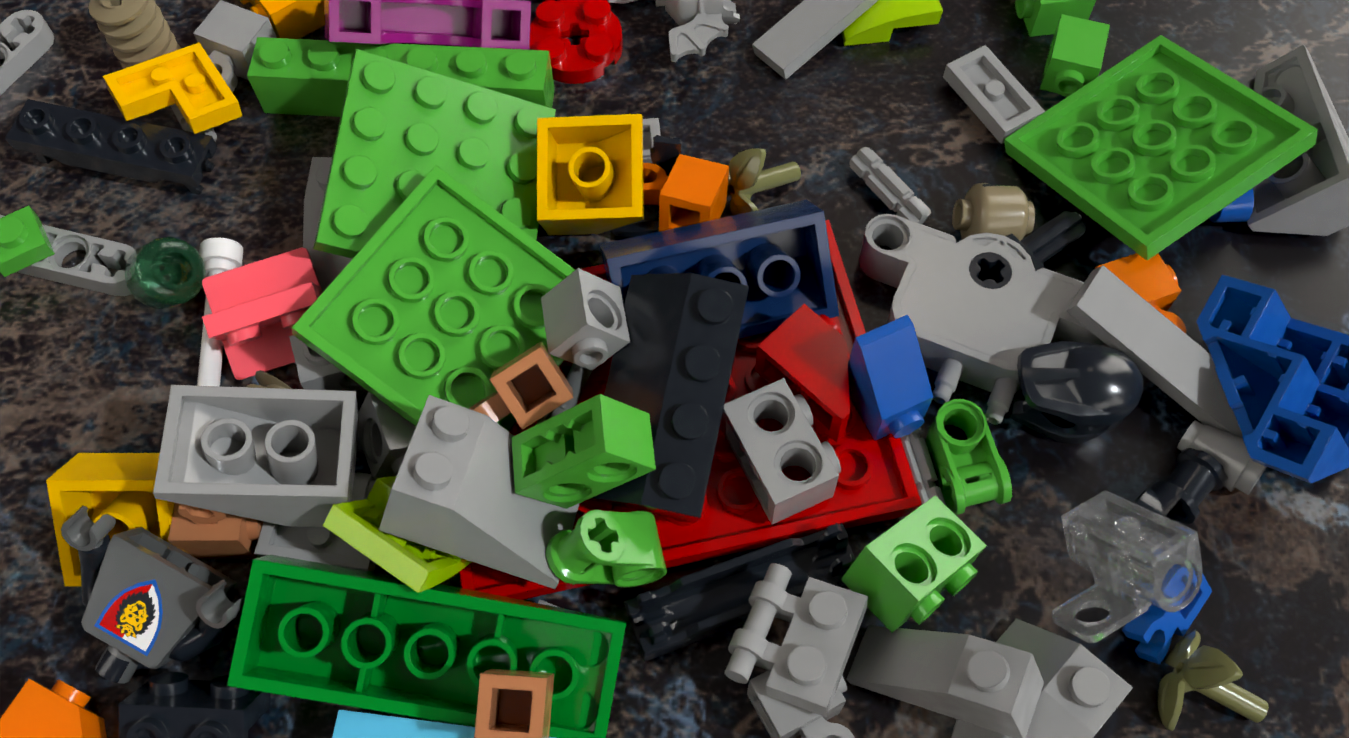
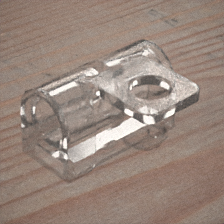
M1106 490L1061 515L1069 556L1077 565L1093 572L1095 584L1054 608L1051 612L1052 619L1055 624L1083 641L1096 643L1145 613L1152 604L1166 612L1182 610L1192 602L1198 593L1203 574L1198 531ZM1091 607L1103 608L1110 612L1105 619L1097 622H1083L1075 617L1079 611Z

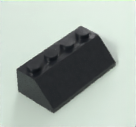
M694 273L631 275L624 305L630 343L612 357L604 396L649 413L656 470L594 496L589 500L638 511H647L652 514L692 523L701 518L749 286Z

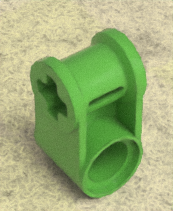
M953 399L944 403L938 410L927 432L926 445L938 476L939 487L941 488L946 506L955 515L963 514L968 506L992 500L999 505L1010 502L1012 498V485L1008 469L998 453L982 409L975 403L965 399ZM954 425L965 432L967 440L952 438L947 434L944 426Z
M599 509L590 510L578 519L574 530L560 531L549 540L546 547V559L552 572L563 582L573 585L615 584L618 587H636L657 581L667 573L655 517L651 512L647 511L612 512Z

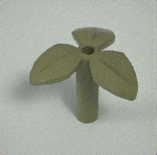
M748 149L738 153L729 163L727 197H732L730 201L732 215L758 210L750 200L753 194L798 181L801 177L799 165L792 161L762 170L766 149Z
M1193 630L1173 647L1165 663L1174 667V671L1166 674L1161 679L1158 689V712L1166 730L1173 731L1182 711L1184 693L1189 691H1197L1255 723L1261 722L1265 718L1269 708L1267 701L1232 683L1243 676L1241 669L1219 649L1205 645L1198 648L1201 641V635L1198 631Z

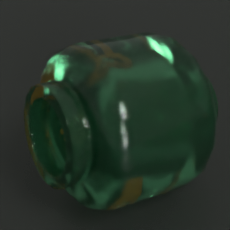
M163 237L156 238L134 250L127 260L124 275L127 288L135 299L148 307L166 309L179 306L196 297L203 287L202 280L205 278L206 270L203 258L196 248L184 240Z

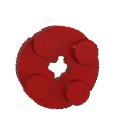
M547 0L536 8V17L530 24L529 49L549 51L554 80L568 84L587 83L603 76L604 68L609 66L613 60L616 64L620 59L623 50L622 28L618 17L611 11L610 3L607 0ZM572 36L584 37L581 38L579 45H571L568 39Z

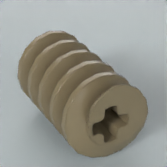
M90 0L88 6L90 16L97 22L98 29L105 35L106 42L113 49L114 55L121 62L123 69L181 49L155 0Z

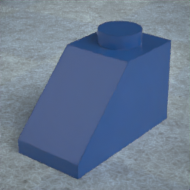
M908 314L856 337L848 362L849 397L874 441L891 433L894 438H901L917 430L923 425L924 417L933 399L914 324Z

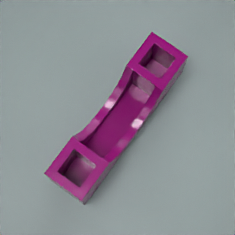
M324 0L325 38L329 42L368 44L416 43L529 50L531 1Z

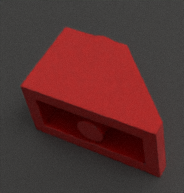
M804 303L758 345L755 371L769 384L784 378L793 395L799 393L805 398L812 412L814 423L837 443L845 434L850 415L846 338L842 336L840 328L831 318L823 314H816Z

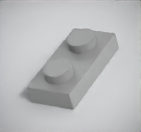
M986 45L946 64L943 78L1001 144L1004 143L1006 137L1045 112Z

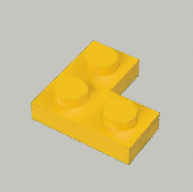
M200 43L103 76L111 96L126 121L176 104L193 133L197 134L243 116L238 100Z

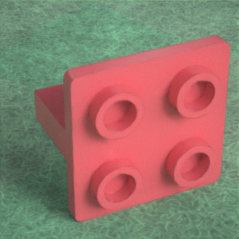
M301 247L206 277L202 280V285L212 314L202 316L209 338L222 341L235 379L244 380L255 376L256 371L269 372L295 363L289 336H292V327L323 293L311 256L306 248Z

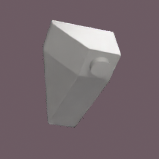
M1302 45L1256 70L1253 91L1318 129L1316 145L1253 187L1254 207L1247 223L1251 230L1256 232L1328 236L1349 226V138L1305 45Z
M1017 618L996 642L1032 653L1044 681L1026 738H1093L1133 688L1082 644ZM958 719L951 734V738H1012Z

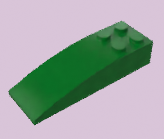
M267 555L255 558L252 562L227 686L475 727L480 673L490 669L554 673L549 737L606 738L626 622L442 584L417 593L393 575L277 555Z

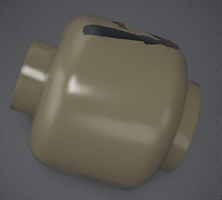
M974 184L967 191L964 199L956 201L952 214L953 227L955 230H960L962 240L974 234L992 233L1003 236L1014 234L1021 241L1032 233L1035 223L1034 204L1027 200L1025 193L1017 186L999 184Z

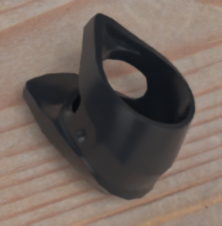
M1059 341L1026 348L1018 356L1017 363L1018 381L1021 389L1014 394L1007 414L1016 422L1057 442L1068 444L1083 443L1114 429L1138 405L1143 392V377L1137 364L1125 353L1095 343ZM1043 412L1059 416L1075 425L1070 428L1059 427L1050 422Z

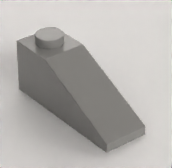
M872 625L867 627L847 676V681L850 684L1012 738H1026L1044 685L1034 656L1030 652L969 634L898 628L891 633L887 627Z

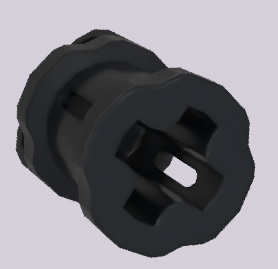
M1192 448L1182 450L1176 459L1178 466L1165 481L1154 483L1151 488L1147 487L1121 515L1114 526L1138 545L1157 527L1165 516L1183 524L1193 523L1200 514L1198 506L1210 491L1220 490L1228 479L1223 466L1214 457L1204 451Z

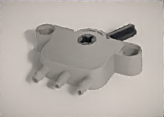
M1062 212L1021 241L1014 234L1003 236L992 233H980L970 235L956 243L953 235L892 214L878 215L866 225L859 256L860 268L868 277L897 288L887 323L908 314L914 324L925 367L938 372L934 382L933 400L939 404H944L950 400L960 380L991 392L985 416L989 423L999 424L1003 421L1005 413L1009 411L1014 394L1021 389L1018 381L1017 363L1018 356L1026 348L1059 341L1095 343L1099 345L1104 343L1066 311L1084 282L1043 268L1044 262L1084 235L1086 228L1082 223V217L1077 212ZM878 246H887L893 250H885Z

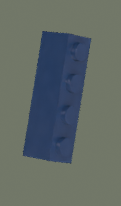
M807 199L600 245L606 279L608 282L620 287L623 305H625L631 275L694 273L749 286L738 339L774 331L804 303L818 315L823 314L829 318L839 316L824 211Z

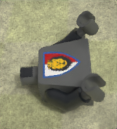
M84 505L62 525L61 532L63 538L71 547L78 550L80 560L82 603L86 607L81 621L84 631L108 644L96 664L95 670L109 681L122 684L128 683L140 663L148 668L157 669L172 660L183 662L191 660L221 644L226 639L235 617L243 610L244 597H241L235 603L227 598L237 584L235 580L143 527L114 534L110 540L108 533L115 527V518L109 514H104L94 523L88 516L87 506Z

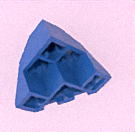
M1222 274L1196 322L1215 364L1216 373L1229 406L1234 412L1250 458L1253 462L1308 483H1314L1349 468V335L1290 317L1275 289Z

